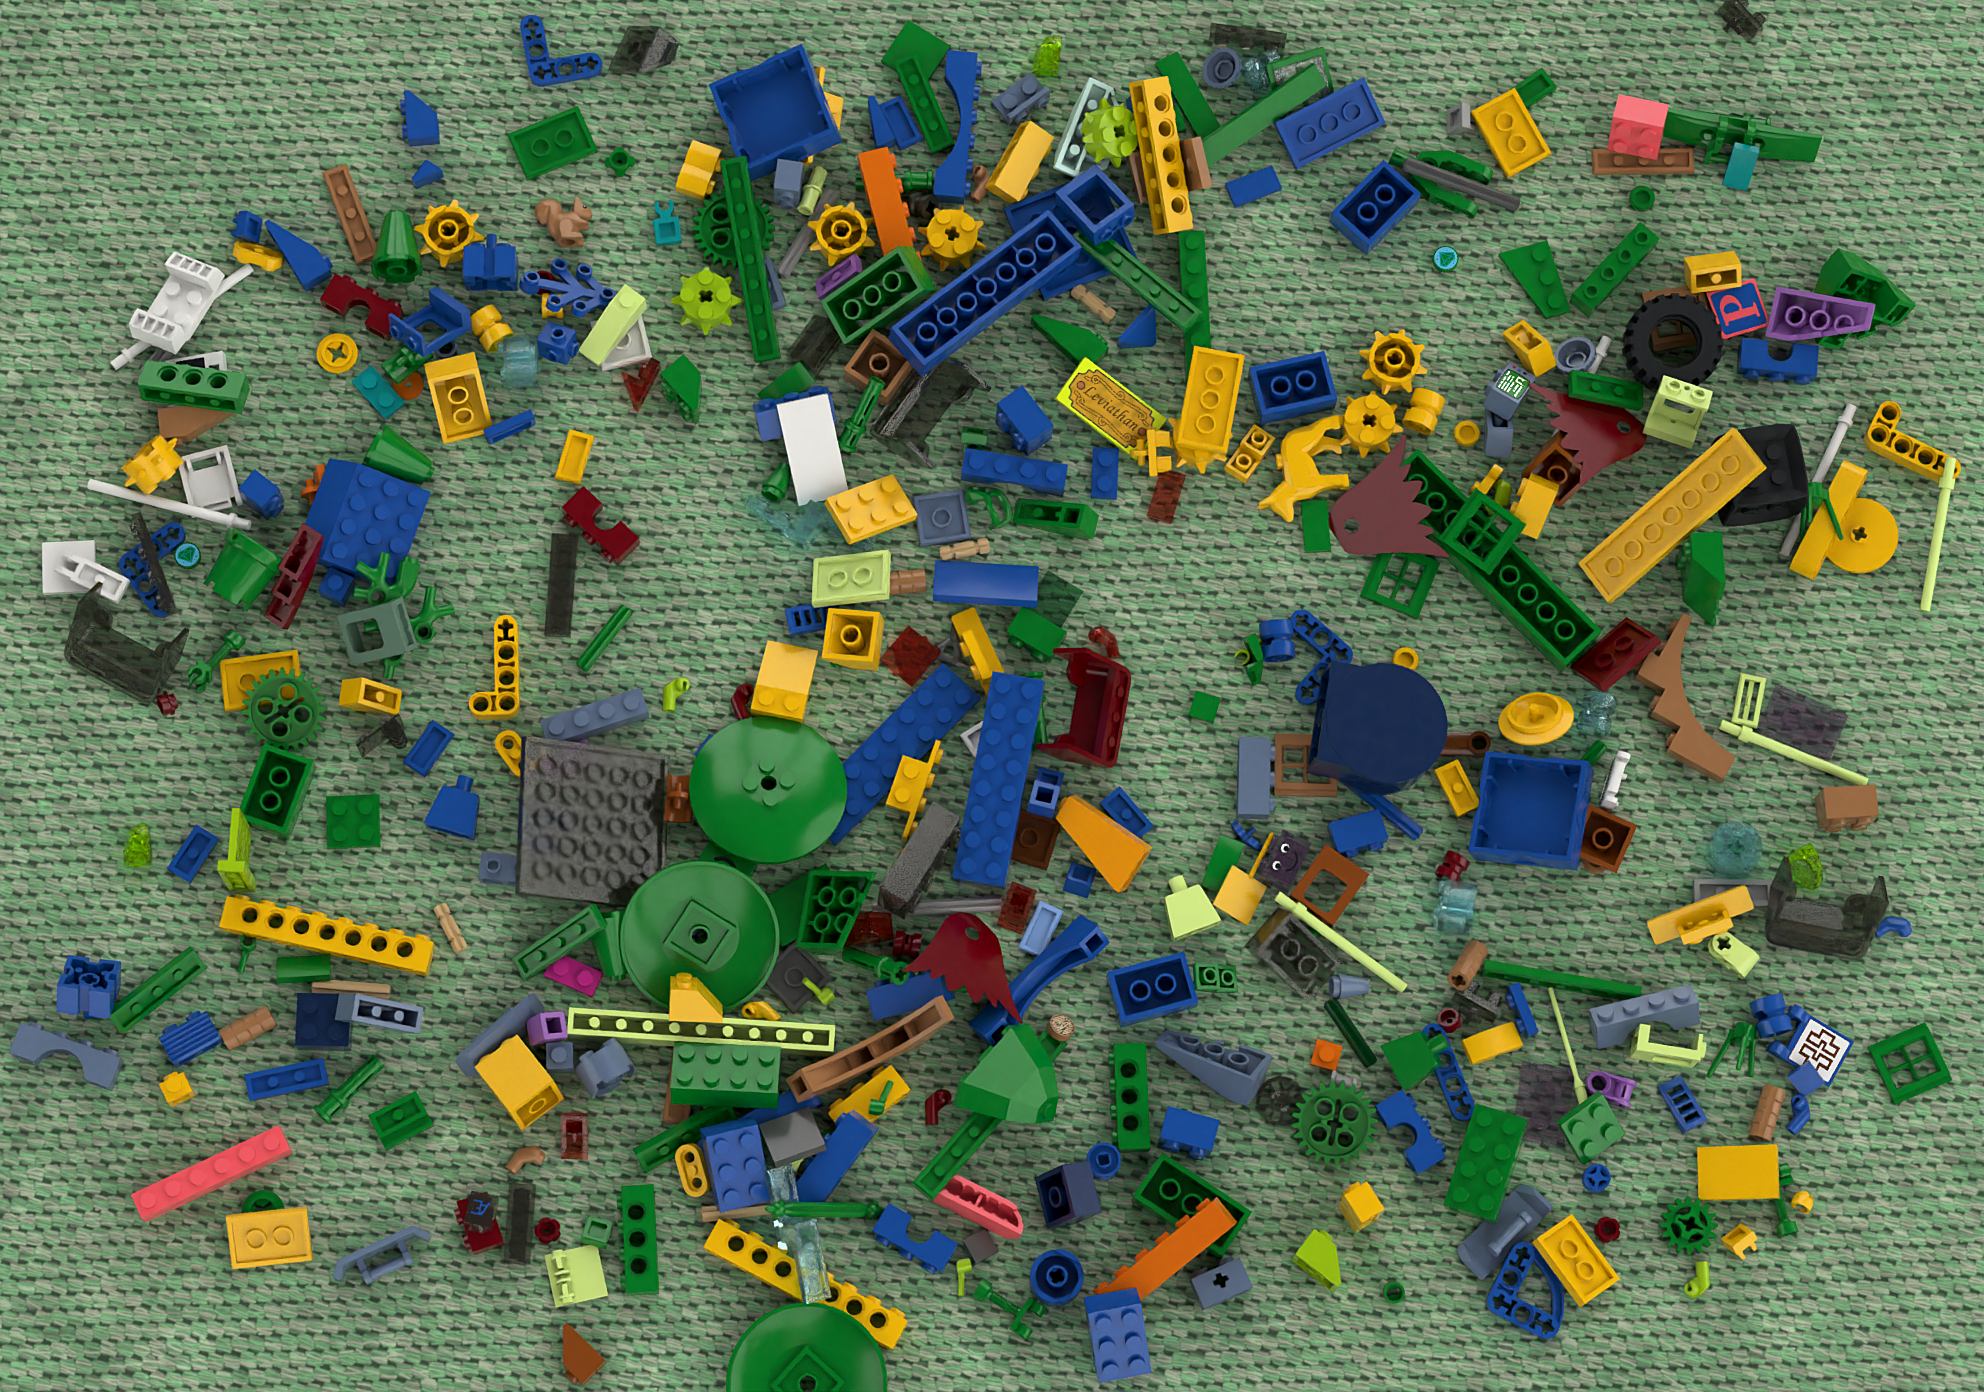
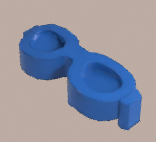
M1236 819L1231 824L1232 830L1247 846L1260 852L1264 844L1261 845L1257 840L1250 837L1256 829L1252 827L1246 833L1238 823V819Z

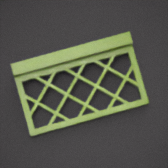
M232 808L228 860H218L217 871L229 891L256 892L257 881L249 869L252 829L240 808Z

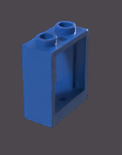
M1096 164L1055 192L1056 205L1094 246L1101 241H1107L1115 231L1121 227L1128 226L1135 218L1134 204ZM1101 186L1120 208L1094 225L1075 203Z

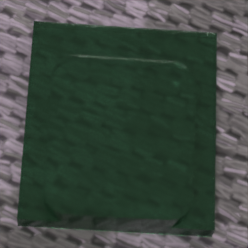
M1047 571L1038 585L1037 608H1026L1061 628L1083 591L1052 572Z

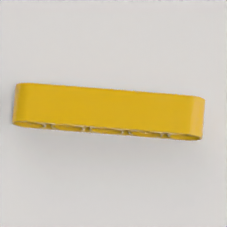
M1846 460L1842 462L1828 489L1829 498L1840 528L1868 475V470ZM1822 501V505L1811 522L1789 568L1811 580L1816 578L1837 537L1824 501Z

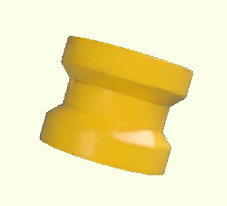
M543 293L542 319H548L550 316L563 319L564 306L558 312L548 310L546 302L550 295Z

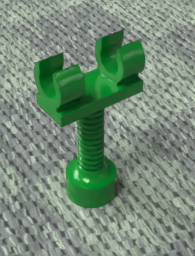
M229 629L223 636L224 644L210 657L207 663L198 659L196 665L190 667L188 671V678H190L189 688L193 685L194 681L195 684L202 683L196 689V694L202 693L205 690L206 683H211L212 671L231 650L238 651L245 644L242 636L233 629Z
M1788 1163L1779 1165L1780 1199H1773L1778 1219L1780 1220L1779 1224L1775 1226L1778 1237L1799 1232L1796 1221H1791L1789 1216H1787V1209L1780 1190L1781 1187L1792 1185L1794 1182Z
M984 1278L972 1296L980 1302L984 1299H989L998 1307L1003 1308V1310L1005 1309L1010 1314L1012 1313L1015 1321L1009 1330L1025 1340H1028L1033 1332L1027 1326L1019 1323L1027 1309L1039 1317H1042L1047 1309L1031 1297L1028 1298L1022 1308H1018L1011 1301L1009 1302V1300L1004 1297L1002 1298L995 1291L993 1292L992 1283Z

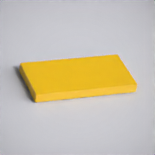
M1194 346L1175 446L1227 455L1245 355Z

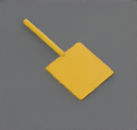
M1272 832L1268 835L1249 875L1232 865L1212 905L1247 926L1267 886L1254 879L1253 876L1274 837Z

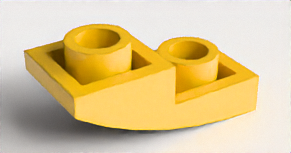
M1254 424L1241 441L1237 451L1225 465L1224 471L1246 484L1276 438Z
M1513 1022L1488 1029L1461 1041L1470 1065L1492 1060L1497 1055L1518 1050L1523 1046Z

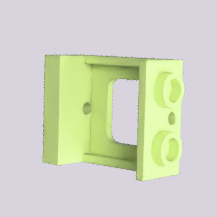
M1664 375L1649 410L1642 433L1692 449L1703 416L1708 411L1713 391ZM1669 399L1695 409L1693 413H1686L1666 406L1664 401Z
M1639 1024L1633 1031L1629 1058L1693 1068L1705 1056L1706 1042H1702L1703 1034H1698L1691 1043V1049L1649 1043L1651 1025Z

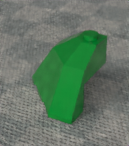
M1838 248L1822 266L1814 293L1875 304L1870 330L1815 338V341L1819 345L1837 349L1844 346L1846 339L1854 335L1859 340L1875 334V327L1888 323L1890 327L1900 324L1916 305L1880 270L1856 254Z
M1029 1024L1008 1025L1001 1032L1002 1039L994 1047L990 1045L977 1059L979 1065L971 1074L966 1072L959 1080L954 1105L1005 1121L1032 1124L1053 1121L1059 1099L1054 1066Z

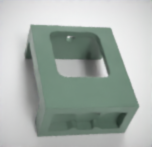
M403 597L354 611L350 609L337 616L338 627L343 634L346 643V653L351 659L352 666L404 654L418 647ZM374 618L378 623L384 645L382 648L365 651L356 622Z

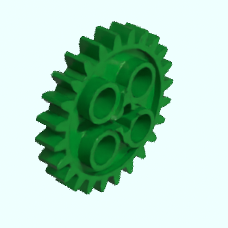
M721 189V197H717L712 193V202L706 199L703 200L705 209L697 207V213L700 216L693 217V223L697 224L692 227V233L697 234L693 237L694 243H700L697 246L698 252L705 251V260L713 257L712 263L714 266L721 261L723 269L729 263L732 264L733 270H736L738 263L733 234L731 232L727 199L724 189ZM760 198L754 202L762 249L770 251V244L768 242L774 241V235L771 232L775 231V225L770 223L774 221V216L767 215L770 212V207H762L763 199ZM718 213H724L727 215V218L723 221H717L714 216ZM719 237L728 240L726 244L721 246L715 244L714 241Z
M281 667L279 675H277L271 669L269 671V678L263 673L260 675L262 683L255 680L252 682L255 690H246V694L251 698L242 700L243 704L249 706L248 709L241 711V714L249 715V718L243 724L252 725L248 734L255 732L258 734L255 739L256 743L264 739V744L266 745L274 744V747L278 749L280 746H283L284 751L287 752L290 745H293L294 749L299 751L300 742L306 747L309 746L307 737L316 740L317 735L314 730L322 731L324 728L318 722L327 720L326 716L320 714L321 711L328 709V706L320 705V702L326 696L317 695L321 686L314 688L311 686L314 681L313 677L305 681L304 671L299 676H295V668H292L290 673L286 674L284 667ZM283 686H292L295 690V696L291 699L285 698L282 695ZM301 696L305 698L303 702L289 710V716L283 713L270 723H265V719L280 710V704L286 707ZM264 699L271 701L273 704L272 712H263L259 706L260 701ZM300 707L306 708L310 713L309 719L300 720L296 716V710ZM278 721L284 722L288 727L287 733L284 735L277 734L274 730V724Z
M1333 1079L1330 1080V1086L1327 1087L1323 1081H1320V1089L1318 1090L1311 1085V1095L1302 1093L1305 1102L1296 1101V1106L1301 1110L1292 1112V1116L1299 1119V1121L1291 1123L1292 1127L1299 1128L1293 1134L1294 1138L1302 1137V1140L1298 1143L1299 1148L1307 1145L1308 1148L1305 1155L1308 1156L1314 1152V1161L1317 1162L1322 1156L1324 1157L1325 1165H1328L1330 1159H1334L1336 1166H1339L1341 1158H1344L1345 1162L1350 1164L1349 1156L1351 1155L1356 1159H1360L1358 1150L1360 1149L1367 1153L1368 1149L1365 1146V1142L1374 1143L1369 1133H1377V1129L1372 1127L1371 1124L1377 1123L1378 1118L1370 1116L1376 1111V1108L1367 1107L1372 1101L1371 1098L1362 1099L1364 1090L1361 1089L1357 1093L1354 1092V1083L1349 1088H1346L1343 1079L1339 1086H1335ZM1340 1099L1342 1102L1338 1119L1342 1124L1336 1125L1333 1144L1328 1145L1331 1133V1123L1328 1120H1333L1336 1101ZM1320 1101H1329L1332 1104L1331 1110L1327 1113L1319 1112L1317 1105ZM1347 1106H1354L1358 1109V1113L1354 1118H1346L1343 1115V1110ZM1317 1126L1324 1127L1327 1131L1326 1135L1321 1139H1316L1311 1134L1312 1130ZM1342 1132H1349L1353 1138L1350 1143L1341 1144L1337 1139L1338 1135Z

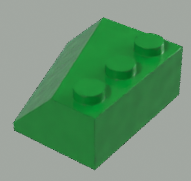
M1722 532L1690 533L1687 540L1684 541L1683 547L1679 549V555L1675 557L1676 570H1681L1683 602L1710 626H1716L1715 615L1719 614V600H1722L1726 584Z
M810 870L796 947L813 955L836 956L842 950L877 873L866 871Z

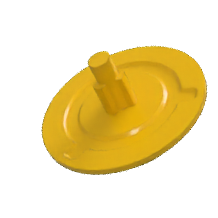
M1534 692L1520 696L1509 703L1502 710L1498 725L1502 735L1514 743L1541 745L1560 738L1571 728L1574 721V711L1569 702L1557 695Z

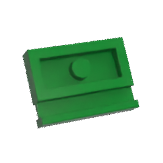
M416 1091L368 1115L386 1151L434 1127Z

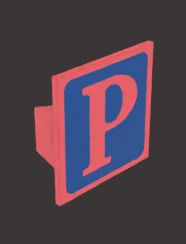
M1754 278L1743 281L1742 287L1706 292L1711 309L1717 316L1715 318L1716 323L1721 325L1722 332L1720 334L1724 340L1768 326L1769 317Z

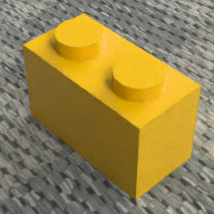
M1735 251L1684 257L1685 282L1691 294L1742 287L1741 262Z

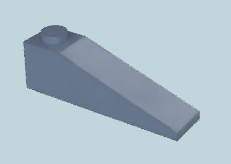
M1166 1030L1156 1041L1155 1045L1221 1096L1245 1106L1258 1093L1273 1057L1270 1054L1241 1044L1239 1051L1223 1047L1224 1041L1215 1040V1043L1202 1044L1198 1036Z

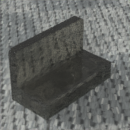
M814 315L789 348L786 355L791 359L801 361L810 372L819 375L842 343V340L829 318Z

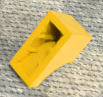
M1524 320L1502 332L1504 339L1517 354L1523 367L1529 373L1536 376V378L1557 365L1549 341Z

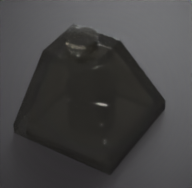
M628 26L608 70L615 73H645L669 65L676 56L680 41L660 26Z

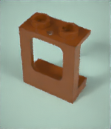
M1325 845L1289 898L1295 903L1300 902L1307 907L1306 911L1332 929L1360 887L1363 886L1369 874L1328 845ZM1321 870L1328 871L1346 884V890L1330 912H1323L1304 898L1305 891Z

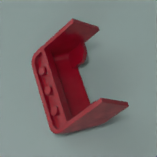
M1087 647L1054 648L1053 654L1068 660L1066 676L1069 682L1077 687L1069 735L1060 734L1055 738L1053 744H1036L1035 749L1058 760L1111 768L1118 759L1131 686L1130 671L1127 667Z

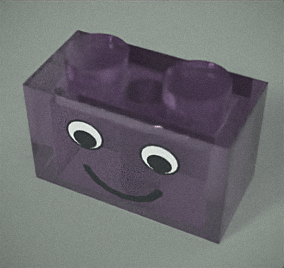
M1282 830L1280 836L1275 834L1268 848L1273 851L1269 859L1263 858L1257 872L1261 873L1259 881L1288 894L1311 843L1285 830Z

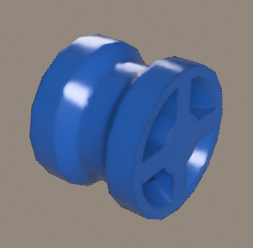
M1601 1164L1589 1166L1582 1176L1583 1186L1592 1193L1603 1191L1611 1180L1609 1170Z

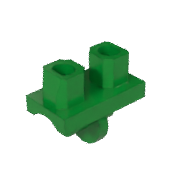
M405 345L383 362L381 368L399 385L424 366L425 363L434 358V355L431 353L426 357H422Z

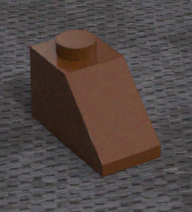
M566 1323L563 1326V1365L567 1369L564 1375L575 1385L580 1382L584 1386L606 1364V1360Z

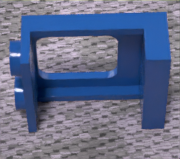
M437 286L428 291L430 304L413 315L401 320L392 313L388 314L389 331L392 337L400 340L410 350L417 352L422 357H426L472 329L469 308ZM426 322H433L446 331V333L425 345L424 335L415 329Z

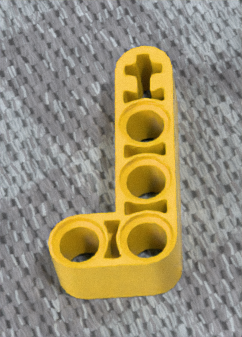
M1893 401L1882 403L1865 433V446L1869 450L1939 483L1940 477H1943L1946 457H1954L1895 430L1901 417V408ZM1882 412H1890L1893 420L1885 419ZM1871 434H1879L1882 437L1883 441L1876 442L1875 440H1873ZM1895 445H1902L1906 449V453L1896 451ZM1918 456L1928 458L1929 464H1922L1918 460ZM1957 459L1953 479H1956L1961 472V464ZM1939 462V464L1936 466L1937 468L1933 469L1935 463Z
M502 615L494 623L495 691L477 692L469 699L471 714L478 720L513 719L520 711L519 629L517 621L510 615ZM506 624L510 626L508 631L509 641L505 640L502 630ZM504 650L514 652L513 657L508 660L502 659L500 654ZM505 675L514 677V681L510 685H503L500 681ZM507 700L515 703L513 709L509 711L501 709L502 703ZM485 701L488 703L486 710L480 712L474 709L478 702Z

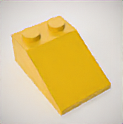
M475 352L424 364L444 444L483 435L484 429L493 426Z
M768 640L754 691L751 715L757 717L773 716L803 724L819 651Z

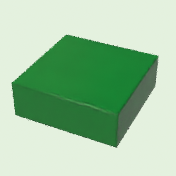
M1196 691L1188 717L1213 724L1221 698Z
M588 1215L580 1242L606 1250L614 1222Z

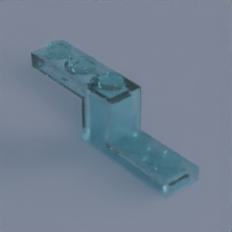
M750 494L744 501L745 509L806 552L809 551L825 528L847 543L827 507L821 501L816 503L810 499L793 523L790 522L791 518L780 510L775 512L769 507L770 503L761 496L756 498ZM871 537L850 544L861 553L874 550V543L871 542L873 540Z
M792 1164L764 1170L770 1205L779 1201V1199H782L784 1204L799 1202ZM784 1214L782 1217L773 1219L779 1249L793 1250L803 1303L810 1304L831 1298L817 1218L788 1217Z

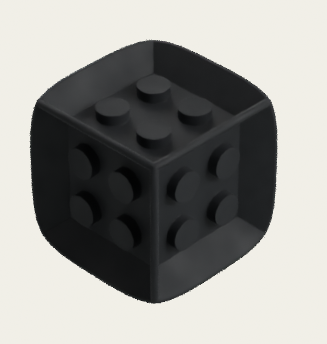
M1772 424L1739 429L1738 432L1767 468L1718 510L1722 525L1729 527L1752 525L1787 519L1801 513L1809 499L1808 477L1801 442L1793 424ZM1725 434L1716 437L1712 445L1716 443Z

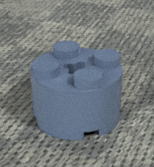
M615 1038L602 1044V1049L594 1053L590 1050L579 1058L580 1062L575 1066V1073L591 1098H594L595 1095L600 1097L621 1085L619 1082L623 1080L626 1074L631 1078L637 1071L626 1051Z

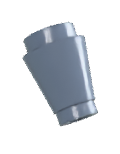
M1339 973L1336 976H1330L1329 994L1331 997H1336L1337 1000L1369 993V980L1367 978Z

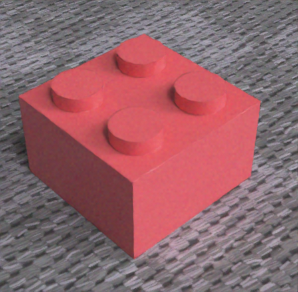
M1619 94L1613 114L1607 150L1657 160L1669 104Z

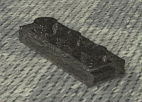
M1211 23L1209 40L1214 41V44L1219 46H1227L1229 43L1239 44V47L1242 49L1250 50L1254 47L1264 48L1266 52L1278 53L1279 50L1284 51L1287 33Z
M509 1183L503 1264L531 1265L536 1184Z

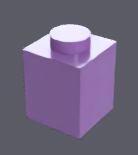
M564 1011L539 1013L526 1020L530 1047L560 1042L568 1037Z

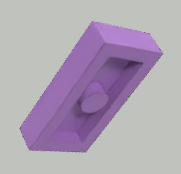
M852 254L815 281L819 300H823L862 272L861 259L857 255Z

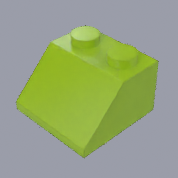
M1314 1229L1291 1261L1334 1293L1341 1284L1337 1248L1332 1242L1334 1238L1322 1229L1319 1232Z

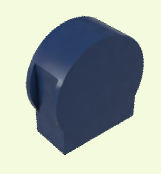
M1332 660L1321 674L1306 773L1337 779L1350 789L1367 795H1391L1411 787L1435 763L1446 742L1448 730L1447 715L1439 694L1424 677L1401 665L1375 663L1358 666Z

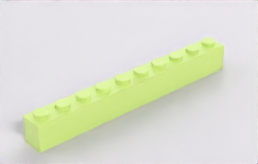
M569 1007L567 1034L569 1040L606 1042L615 1038L620 1043L672 1047L674 1042L781 1047V1054L831 1057L834 1055L835 1025L723 1018V1023L669 1021V1014Z

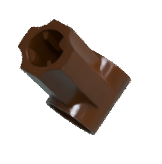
M1483 731L1447 733L1446 742L1440 756L1482 758L1491 746V739ZM1473 740H1480L1485 748L1483 750H1476L1471 742Z

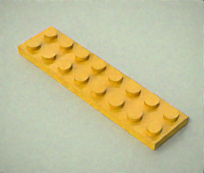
M1735 428L1730 429L1578 564L1608 603H1613L1767 467Z

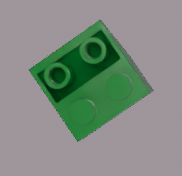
M683 354L660 373V386L663 389L661 393L669 403L674 401L679 406L678 412L686 422L692 419V422L696 425L700 420L701 373Z

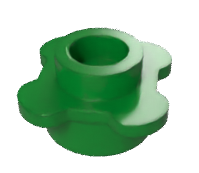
M622 147L615 148L610 157L605 159V166L612 168L618 177H623L625 171L635 165V158L629 156Z

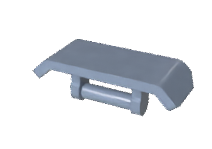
M534 993L527 995L514 1008L511 1009L509 1007L500 1018L478 1037L475 1036L471 1040L472 1044L457 1056L455 1062L466 1076H479L474 1066L478 1064L483 1056L492 1054L500 1048L501 1043L506 1039L518 1035L523 1040L528 1036L526 1020L545 1012L544 1006Z
M1520 1184L1504 1200L1497 1225L1484 1221L1457 1248L1461 1261L1483 1280L1507 1256L1510 1248L1521 1242L1553 1209V1206L1534 1187Z
M410 1226L340 1258L335 1266L333 1278L336 1281L342 1282L347 1269L358 1264L362 1276L368 1285L383 1275L405 1265L414 1264L405 1242L414 1238L429 1242L432 1236L421 1228ZM399 1246L402 1253L401 1256L368 1271L364 1261Z

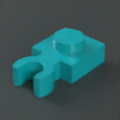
M669 200V208L667 210H661L659 202H655V213L660 217L659 219H653L656 246L682 244L679 217H671L674 213L673 201Z

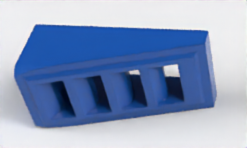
M872 95L868 97V111L875 149L884 147L890 149L895 146V137L875 96Z
M812 604L785 609L790 637L825 630L827 618L824 609H837V605L814 608ZM814 611H820L822 623H817ZM805 613L810 614L812 624L807 625ZM794 616H800L802 626L797 627Z
M1681 1075L1657 1087L1682 1134L1708 1121ZM1680 1085L1681 1090L1671 1095L1667 1093V1090ZM1683 1094L1686 1096V1099L1676 1104L1672 1101ZM1689 1103L1691 1108L1680 1113L1678 1109ZM1695 1113V1118L1685 1122L1684 1117Z

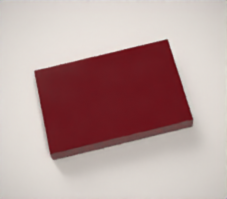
M1626 617L1574 662L1570 668L1577 676L1604 693L1661 642L1658 636Z

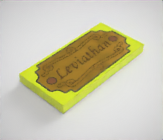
M1086 357L1082 359L1054 398L1128 456H1130V450L1137 449V439H1144V445L1147 448L1148 427H1156V430H1159L1167 420ZM1130 456L1135 461L1138 460L1137 456Z

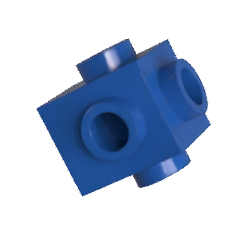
M548 321L537 338L539 356L547 358L551 362L567 365L571 357H575L579 350L576 331L568 326H561Z

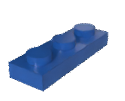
M324 1058L244 1074L250 1102L329 1085Z

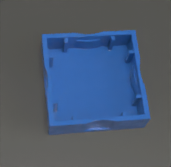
M802 44L772 56L753 68L740 70L709 84L719 113L728 127L730 142L736 157H747L751 182L775 172L778 159L800 161L843 142L810 55Z
M1486 751L1480 781V801L1474 815L1469 853L1478 861L1577 871L1594 770L1589 762L1552 757L1536 759L1521 754Z

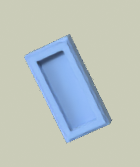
M1039 901L1018 949L1035 957L1042 953L1048 947L1064 911Z

